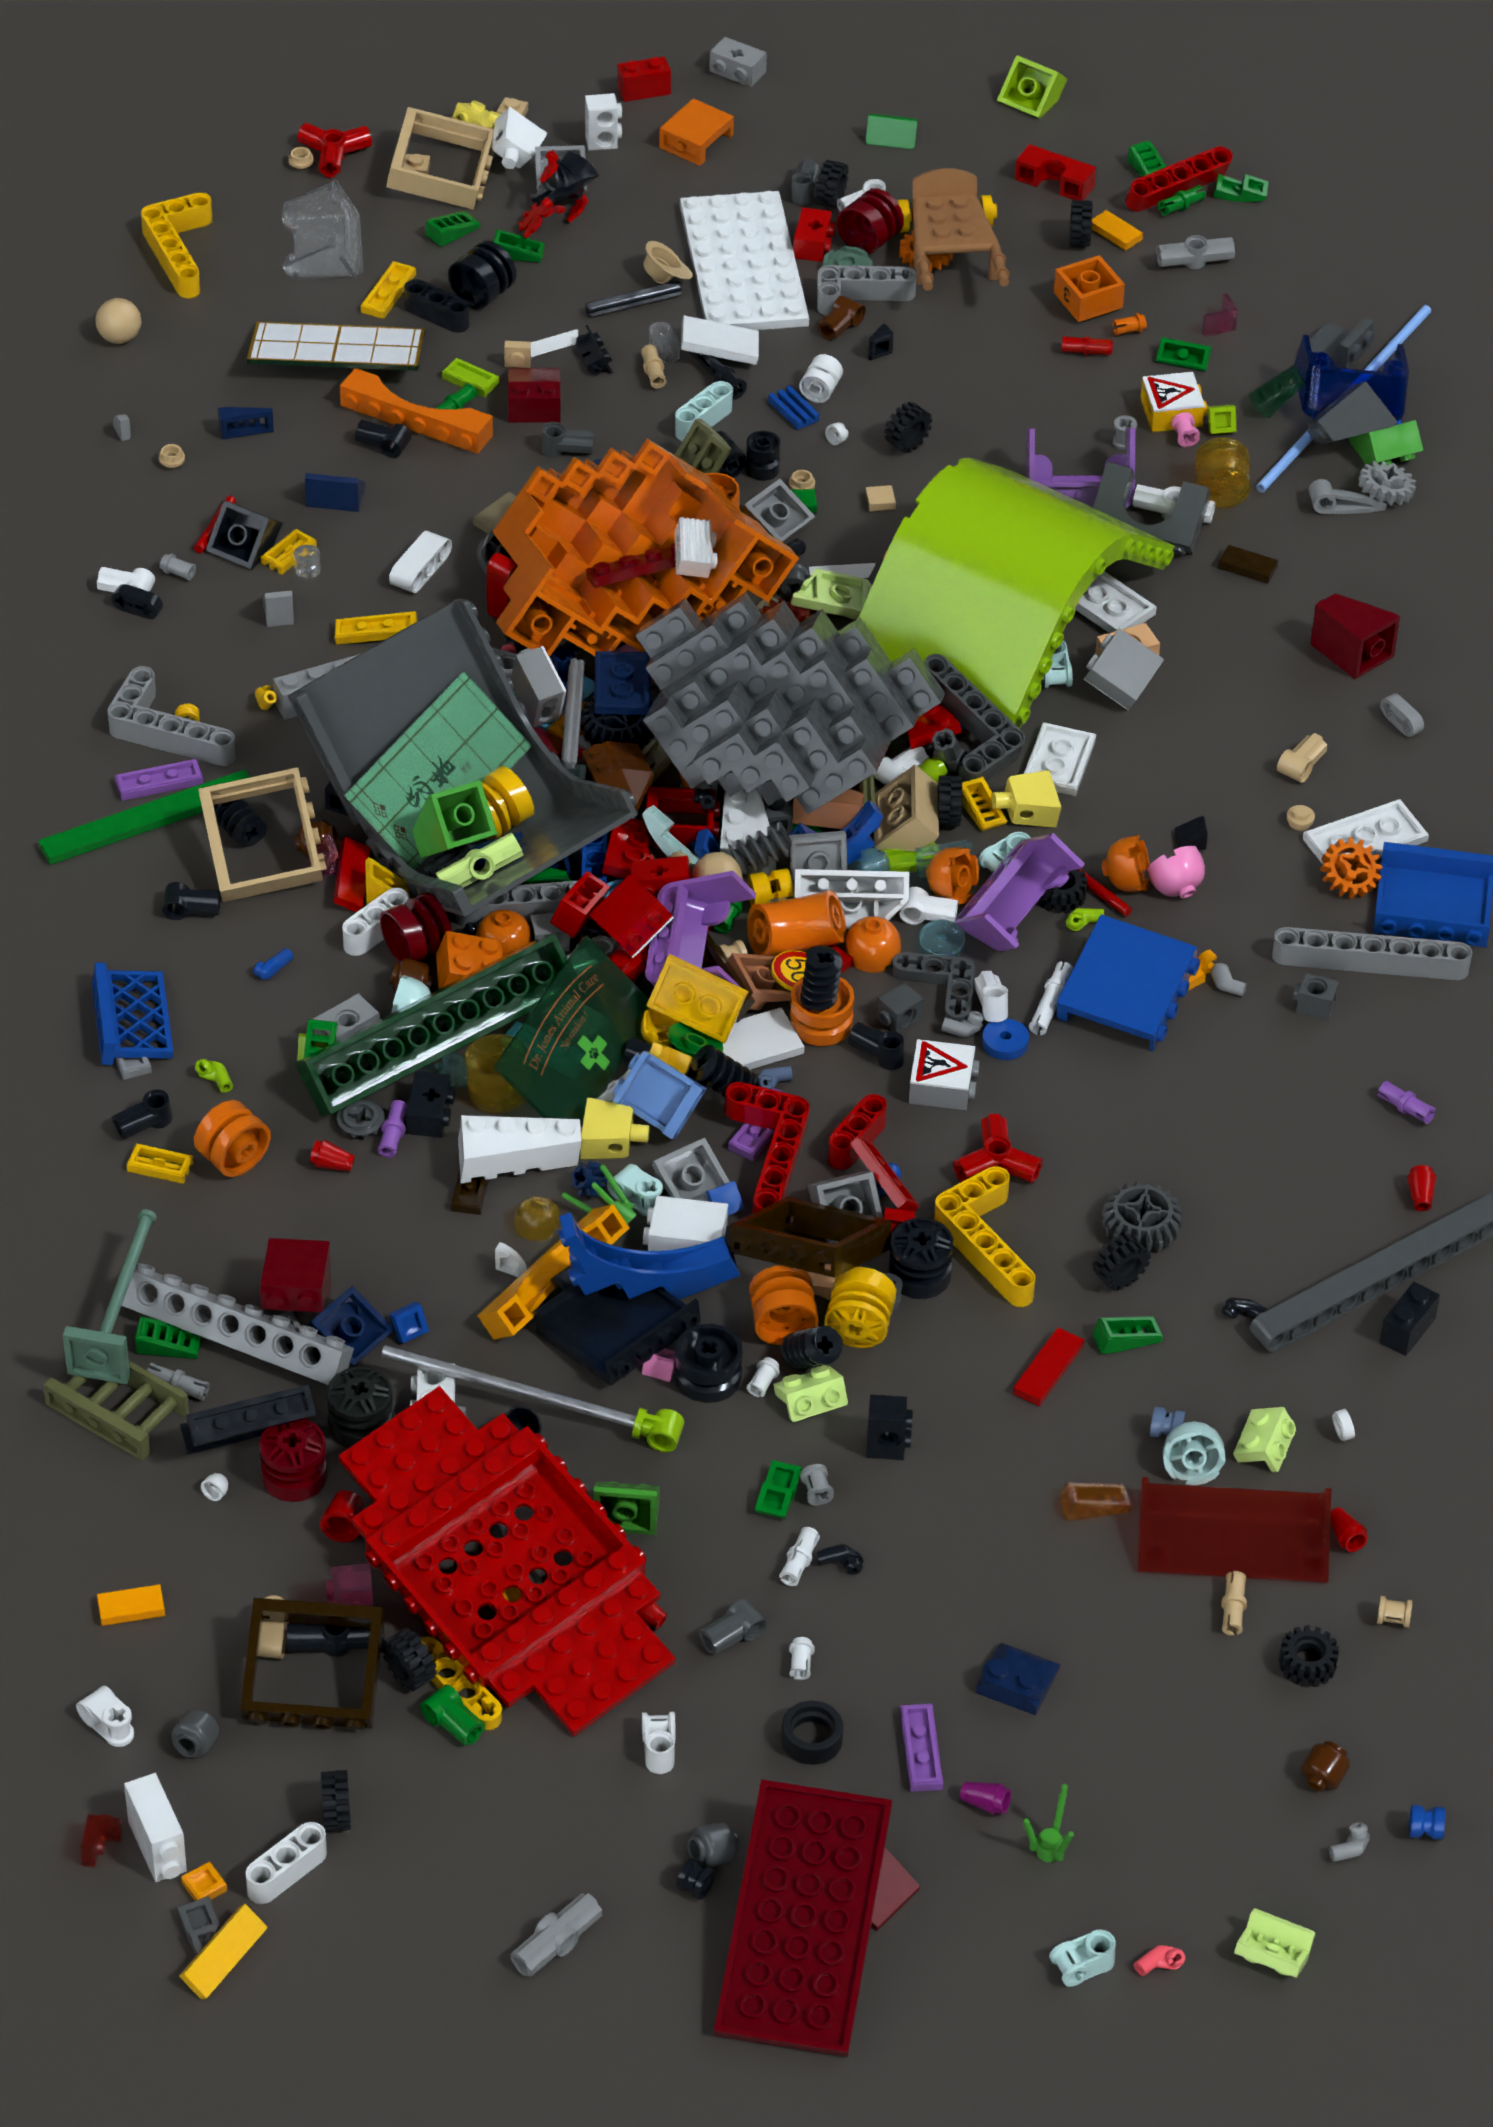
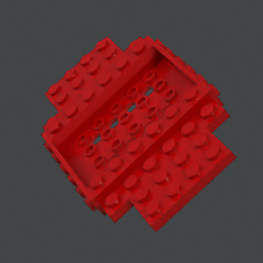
M438 1386L339 1455V1462L374 1502L351 1518L352 1525L365 1539L366 1553L364 1555L368 1563L374 1569L379 1568L385 1575L384 1580L393 1592L398 1590L404 1597L403 1601L407 1609L413 1615L418 1614L424 1621L423 1626L432 1638L438 1637L444 1644L442 1647L449 1659L452 1661L458 1660L464 1666L462 1669L463 1674L472 1685L479 1681L486 1689H492L507 1708H510L534 1690L572 1736L575 1737L676 1663L674 1655L639 1616L640 1613L660 1600L661 1593L645 1576L647 1559L643 1551L636 1545L633 1547L626 1539L627 1536L623 1528L618 1523L613 1524L608 1519L603 1505L598 1500L593 1501L588 1496L583 1482L577 1477L573 1478L568 1473V1468L563 1459L558 1455L554 1456L547 1449V1442L541 1434H534L528 1426L519 1431L504 1413L478 1430L446 1392ZM521 1506H527L532 1509L533 1516L528 1520H520L515 1516L516 1509ZM495 1524H503L507 1527L508 1533L503 1538H495L490 1534L489 1530ZM469 1542H478L483 1547V1550L477 1556H470L464 1551V1547ZM565 1551L571 1554L573 1559L570 1564L560 1566L554 1561V1556L558 1552ZM450 1559L456 1562L458 1566L456 1571L451 1574L442 1573L439 1569V1564L442 1561ZM536 1569L543 1570L547 1574V1579L541 1584H535L529 1579L530 1572ZM510 1587L518 1588L522 1593V1597L516 1602L507 1601L503 1596L506 1589ZM490 1605L494 1607L497 1611L496 1616L491 1620L480 1618L478 1610L482 1606Z

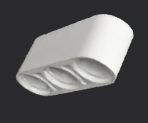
M424 531L395 563L390 572L389 583L409 592L417 593L448 558L452 548V541L430 531Z
M391 888L348 918L342 926L344 951L354 956L362 955L384 940L380 928V915L383 911L396 905L403 904L405 906L407 900H409L407 891L401 888Z
M306 1822L300 1825L247 1867V1895L251 1901L257 1904H266L272 1901L326 1858V1833L323 1826L316 1822Z

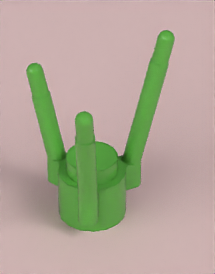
M601 1165V1171L620 1201L614 1202L597 1183L593 1182L591 1186L608 1205L614 1204L628 1224L637 1215L632 1210L635 1206L626 1198L606 1166ZM567 1193L562 1194L564 1199L583 1211L589 1213L593 1210L592 1207Z
M1067 1784L1061 1786L1052 1828L1044 1829L1036 1838L1029 1819L1025 1818L1023 1820L1024 1828L1030 1841L1029 1849L1036 1851L1039 1859L1044 1862L1063 1861L1064 1853L1074 1836L1073 1831H1069L1064 1839L1060 1834V1825L1068 1790Z

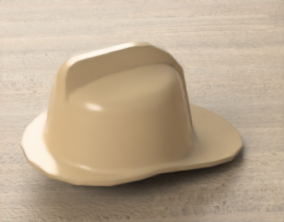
M649 241L646 244L647 254L643 267L656 283L666 284L673 277L681 279H691L693 277L690 269L680 261L678 256L669 247L656 241Z

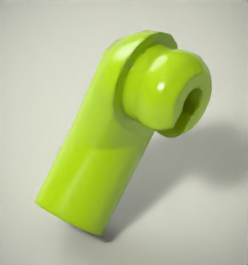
M1077 908L1067 917L1066 926L1071 931H1079L1088 923H1097L1100 915H1104V909Z
M200 1059L196 1062L195 1071L201 1078L216 1082L222 1093H227L233 1089L231 1078L222 1063L207 1059Z

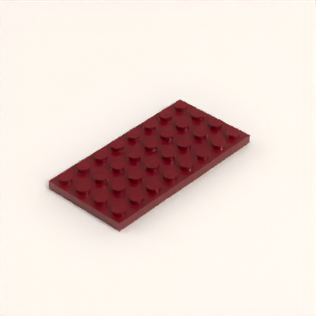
M761 1779L715 2021V2036L838 2056H849L893 1800Z

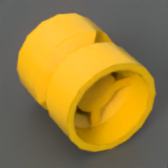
M788 868L772 870L769 875H766L765 872L747 874V885L756 893V898L749 900L751 907L754 904L794 898L793 883ZM771 886H774L775 893H772Z

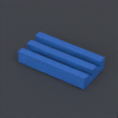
M790 385L786 387V391L778 390L777 395L774 393L768 394V402L797 430L819 421V413Z

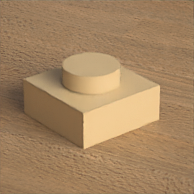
M505 97L497 113L502 114L511 107L525 117L528 111V102Z
M406 154L403 168L428 174L430 156Z
M505 340L504 367L530 368L531 342Z

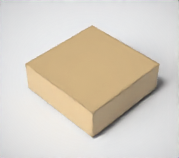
M892 485L866 487L865 495L869 512L896 509Z

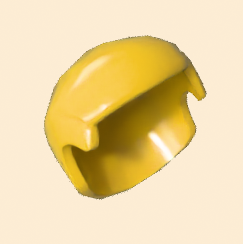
M648 1008L645 1010L642 1018L641 1034L649 1044L656 1042L664 1045H673L668 1039L667 1032L671 1025L680 1022Z

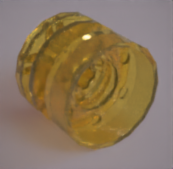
M1218 437L1208 440L1200 445L1195 453V484L1209 487L1211 493L1210 501L1216 502L1215 508L1227 509L1237 506L1245 501L1250 493V455L1247 448L1240 441L1232 438Z
M490 1034L478 1038L469 1045L465 1052L468 1095L476 1107L492 1113L507 1112L516 1109L525 1102L529 1096L527 1059L523 1065L527 1054L522 1042L512 1036Z

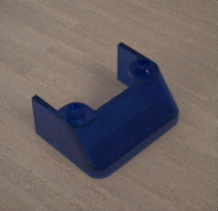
M1303 335L1293 367L1302 410L1306 415L1314 418L1351 386L1366 381L1398 423L1395 425L1402 422L1405 413L1409 367L1403 344H1398L1393 360L1386 361L1383 366V372L1335 367L1333 359L1327 353L1312 352L1309 335Z

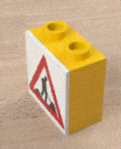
M1193 372L1142 377L1140 400L1152 432L1174 430L1171 421L1174 416L1182 412H1188L1193 415L1195 428L1203 427V418L1208 413L1207 403L1205 400L1203 401L1201 386L1197 384Z

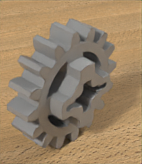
M1373 461L1371 465L1365 464L1364 469L1361 470L1358 486L1363 488L1362 493H1369V498H1377L1379 503L1387 501L1391 506L1393 502L1402 505L1403 501L1408 503L1410 498L1413 497L1416 489V480L1411 479V473H1404L1405 468L1398 469V466L1394 463L1387 465L1385 461H1382L1381 465Z

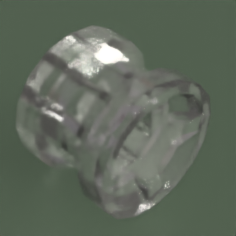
M302 545L295 549L294 572L297 576L311 579L319 575L321 564L319 562L320 551L318 548L312 545Z

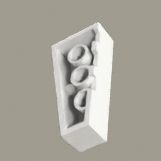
M757 788L749 793L743 789L731 797L725 791L720 852L732 856L728 844L734 850L736 849L735 841L738 839L746 845L747 835H750L756 841V831L759 830L767 836V827L770 825L762 796ZM771 856L768 857V866H765L760 860L757 861V871L750 865L747 866V874L765 872L766 875H769L772 870H776V862Z
M461 1115L458 1136L461 1183L471 1182L472 1178L484 1176L485 1180L497 1178V1174L513 1172L514 1175L525 1174L528 1169L539 1168L540 1171L578 1165L582 1142L580 1119Z

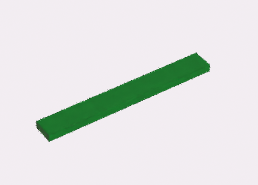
M245 769L40 839L38 840L39 848L50 865L202 813L199 788L250 778Z

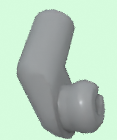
M1215 964L1211 969V976L1216 987L1221 991L1243 997L1247 983L1234 980L1226 964Z
M971 1011L968 1019L961 1022L945 1017L941 1031L963 1038L980 1031L983 1026V1015L978 1011Z
M1356 1822L1350 1826L1349 1831L1351 1834H1349L1345 1843L1329 1846V1855L1332 1862L1355 1858L1363 1854L1370 1840V1834L1367 1832L1368 1829L1364 1823Z

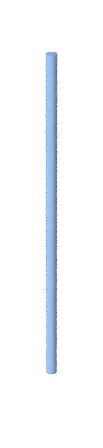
M1424 305L1342 394L1354 384L1367 382L1431 313V308ZM1308 430L1256 485V489L1259 492H1265L1313 440Z

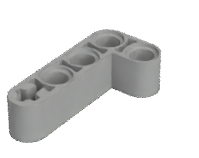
M823 266L818 269L817 310L820 314L827 316L832 311L835 301L841 295L852 300L910 301L916 295L917 273L910 267Z

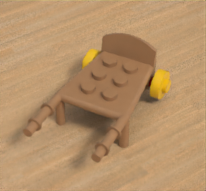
M942 168L925 172L913 178L912 209H909L908 199L897 200L904 215V226L900 233L909 232L910 222H913V269L917 273L916 285L922 284L923 289L926 291L933 288L934 276L929 271L930 260L926 255L989 251L988 279L992 281L998 280L1001 286H1007L1009 284L1010 272L1005 267L1006 257L1002 253L1000 244L992 229L994 219L997 218V205L993 203L991 195H980L978 200L977 176L960 169Z

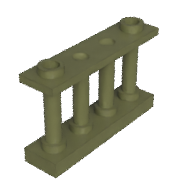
M129 1361L130 1378L127 1384L135 1388L136 1391L115 1412L108 1411L100 1405L121 1385L120 1383L107 1381L91 1397H85L76 1392L89 1379L86 1377L74 1375L67 1383H61L51 1377L43 1385L45 1404L141 1461L150 1454L148 1434L171 1411L184 1418L189 1414L188 1394L183 1389L170 1385ZM147 1397L160 1403L139 1426H134L124 1420Z

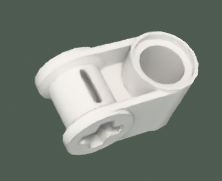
M103 1685L76 1704L77 1712L81 1719L100 1734L108 1744L121 1747L133 1740L134 1729L130 1724L132 1720L131 1710L107 1686Z
M675 1711L669 1712L668 1715H648L647 1712H642V1740L645 1748L646 1767L655 1774L667 1773L671 1771L675 1763Z

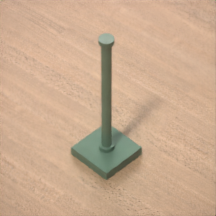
M143 1209L139 1212V1223L99 1331L71 1326L65 1327L63 1343L67 1374L127 1385L130 1378L126 1336L111 1333L150 1226L154 1225L157 1219L153 1211Z

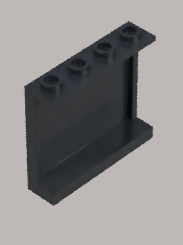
M572 1284L534 1311L537 1334L610 1386L625 1378L644 1362L649 1361L653 1354H657L665 1347L670 1346L687 1329L701 1323L699 1300L695 1298L686 1305L662 1287L629 1299L624 1289L618 1290L615 1284L586 1296L579 1285L574 1286Z

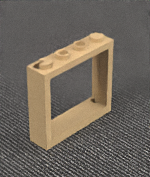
M408 107L386 187L474 210L476 200H482L484 186L486 185L489 173L486 170H490L493 159L492 155H494L492 149L494 129ZM412 133L481 151L473 185L470 186L402 168Z
M298 767L198 789L223 902L323 881L321 871L327 870L323 853L317 854L316 845L321 844L318 827H311L310 819L315 818L312 801L306 803L304 794L310 793L307 778L300 777ZM294 788L311 867L231 884L214 805Z

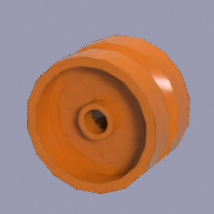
M801 977L793 985L791 991L789 1019L800 1040L815 1046H831L843 1041L851 1033L853 1027L855 996L852 986L847 980L840 977L837 1001L834 1006L827 1010L814 1011L806 1008L800 1000L801 987L803 985V977Z
M237 1100L225 1101L212 1108L203 1117L194 1135V1147L208 1161H211L224 1176L236 1177L252 1169L262 1159L271 1141V1130L257 1116H254L243 1103Z

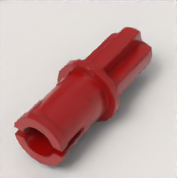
M1086 335V338L1063 336L1062 352L1084 353L1085 356L1088 354L1111 355L1113 352V341L1089 338V335Z

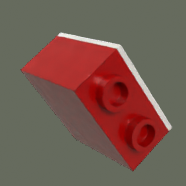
M630 874L589 914L598 926L632 958L674 918L661 902Z

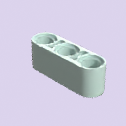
M725 381L714 382L681 406L675 413L676 438L683 441L695 419H702L710 427H713L730 414L733 398L732 385Z

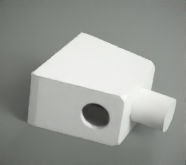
M509 107L495 120L492 149L503 157L501 163L505 168H521L534 156L535 147L541 145L547 132Z

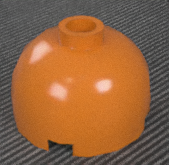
M1140 835L1127 836L1117 840L1108 849L1106 859L1102 860L1104 876H1109L1111 883L1117 889L1124 892L1135 893L1149 889L1150 878L1145 879V870L1149 867L1150 862L1144 840H1139Z
M945 848L934 855L926 869L928 885L936 897L958 900V904H965L972 898L973 894L968 893L972 885L977 886L979 865L976 855L970 854L969 851L971 850L969 848Z
M500 909L492 911L484 916L477 926L476 936L501 940L503 956L532 942V931L527 920L518 912Z
M878 916L861 918L849 928L845 937L844 952L853 958V967L868 973L886 971V966L892 964L893 957L901 953L900 933L893 923L885 918Z

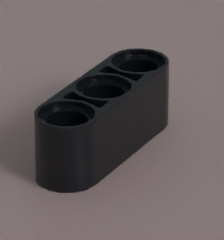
M413 279L405 283V309L408 312L455 333L464 332L469 328V303L465 299L423 280Z

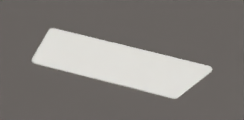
M578 330L531 342V357L575 345Z
M876 564L809 567V572L811 575L818 568L859 578H869Z

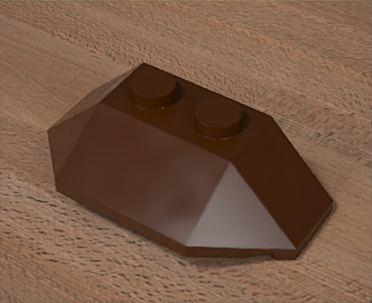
M606 741L601 744L592 745L589 749L582 751V760L587 767L592 781L628 790L636 801L634 808L638 810L641 805V799L646 794L654 777L639 745Z

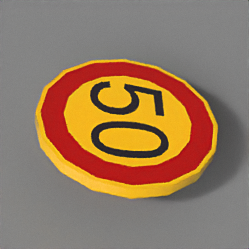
M790 950L782 952L774 958L771 965L772 975L776 982L785 989L792 991L793 985L801 977H804L806 952Z

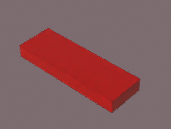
M346 836L340 843L333 903L357 913L363 908L366 886L365 860L369 857L370 847Z
M857 1137L850 1145L870 1172H873L874 1177L896 1207L901 1210L916 1211L919 1208V1204L875 1145L863 1138Z
M1058 1327L1015 1384L1013 1394L1040 1407L1084 1347L1085 1339Z

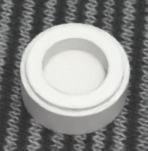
M1346 1409L1335 1411L1332 1419L1340 1440L1347 1441L1355 1438L1354 1426Z

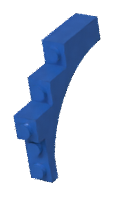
M571 1212L559 1216L562 1229L558 1230V1234L563 1246H569V1259L572 1268L568 1269V1274L574 1286L579 1285L585 1296L615 1284L618 1290L624 1289L629 1299L662 1287L680 1300L740 1276L733 1253H730V1246L724 1236L703 1244L675 1250H631L616 1247L591 1237L580 1229Z

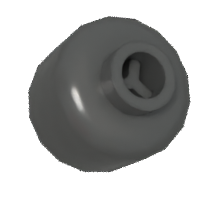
M195 1709L187 1711L173 1728L171 1734L172 1743L181 1755L195 1759L201 1758L210 1751L217 1741L220 1733L219 1726L209 1713Z
M723 1822L700 1826L694 1829L688 1840V1852L690 1857L697 1860L703 1868L731 1863L735 1858L739 1847V1839L736 1832Z

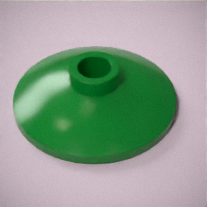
M682 1023L671 1025L667 1032L670 1042L677 1049L692 1057L705 1045L710 1044L721 1052L724 1049L722 1042Z

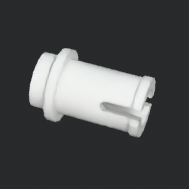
M765 1357L763 1360L758 1361L756 1365L757 1371L747 1385L748 1392L753 1396L763 1397L773 1378H777L780 1374L779 1363L770 1357Z
M797 1637L789 1646V1651L792 1654L790 1676H794L796 1680H805L811 1674V1655L814 1654L815 1647L809 1638Z

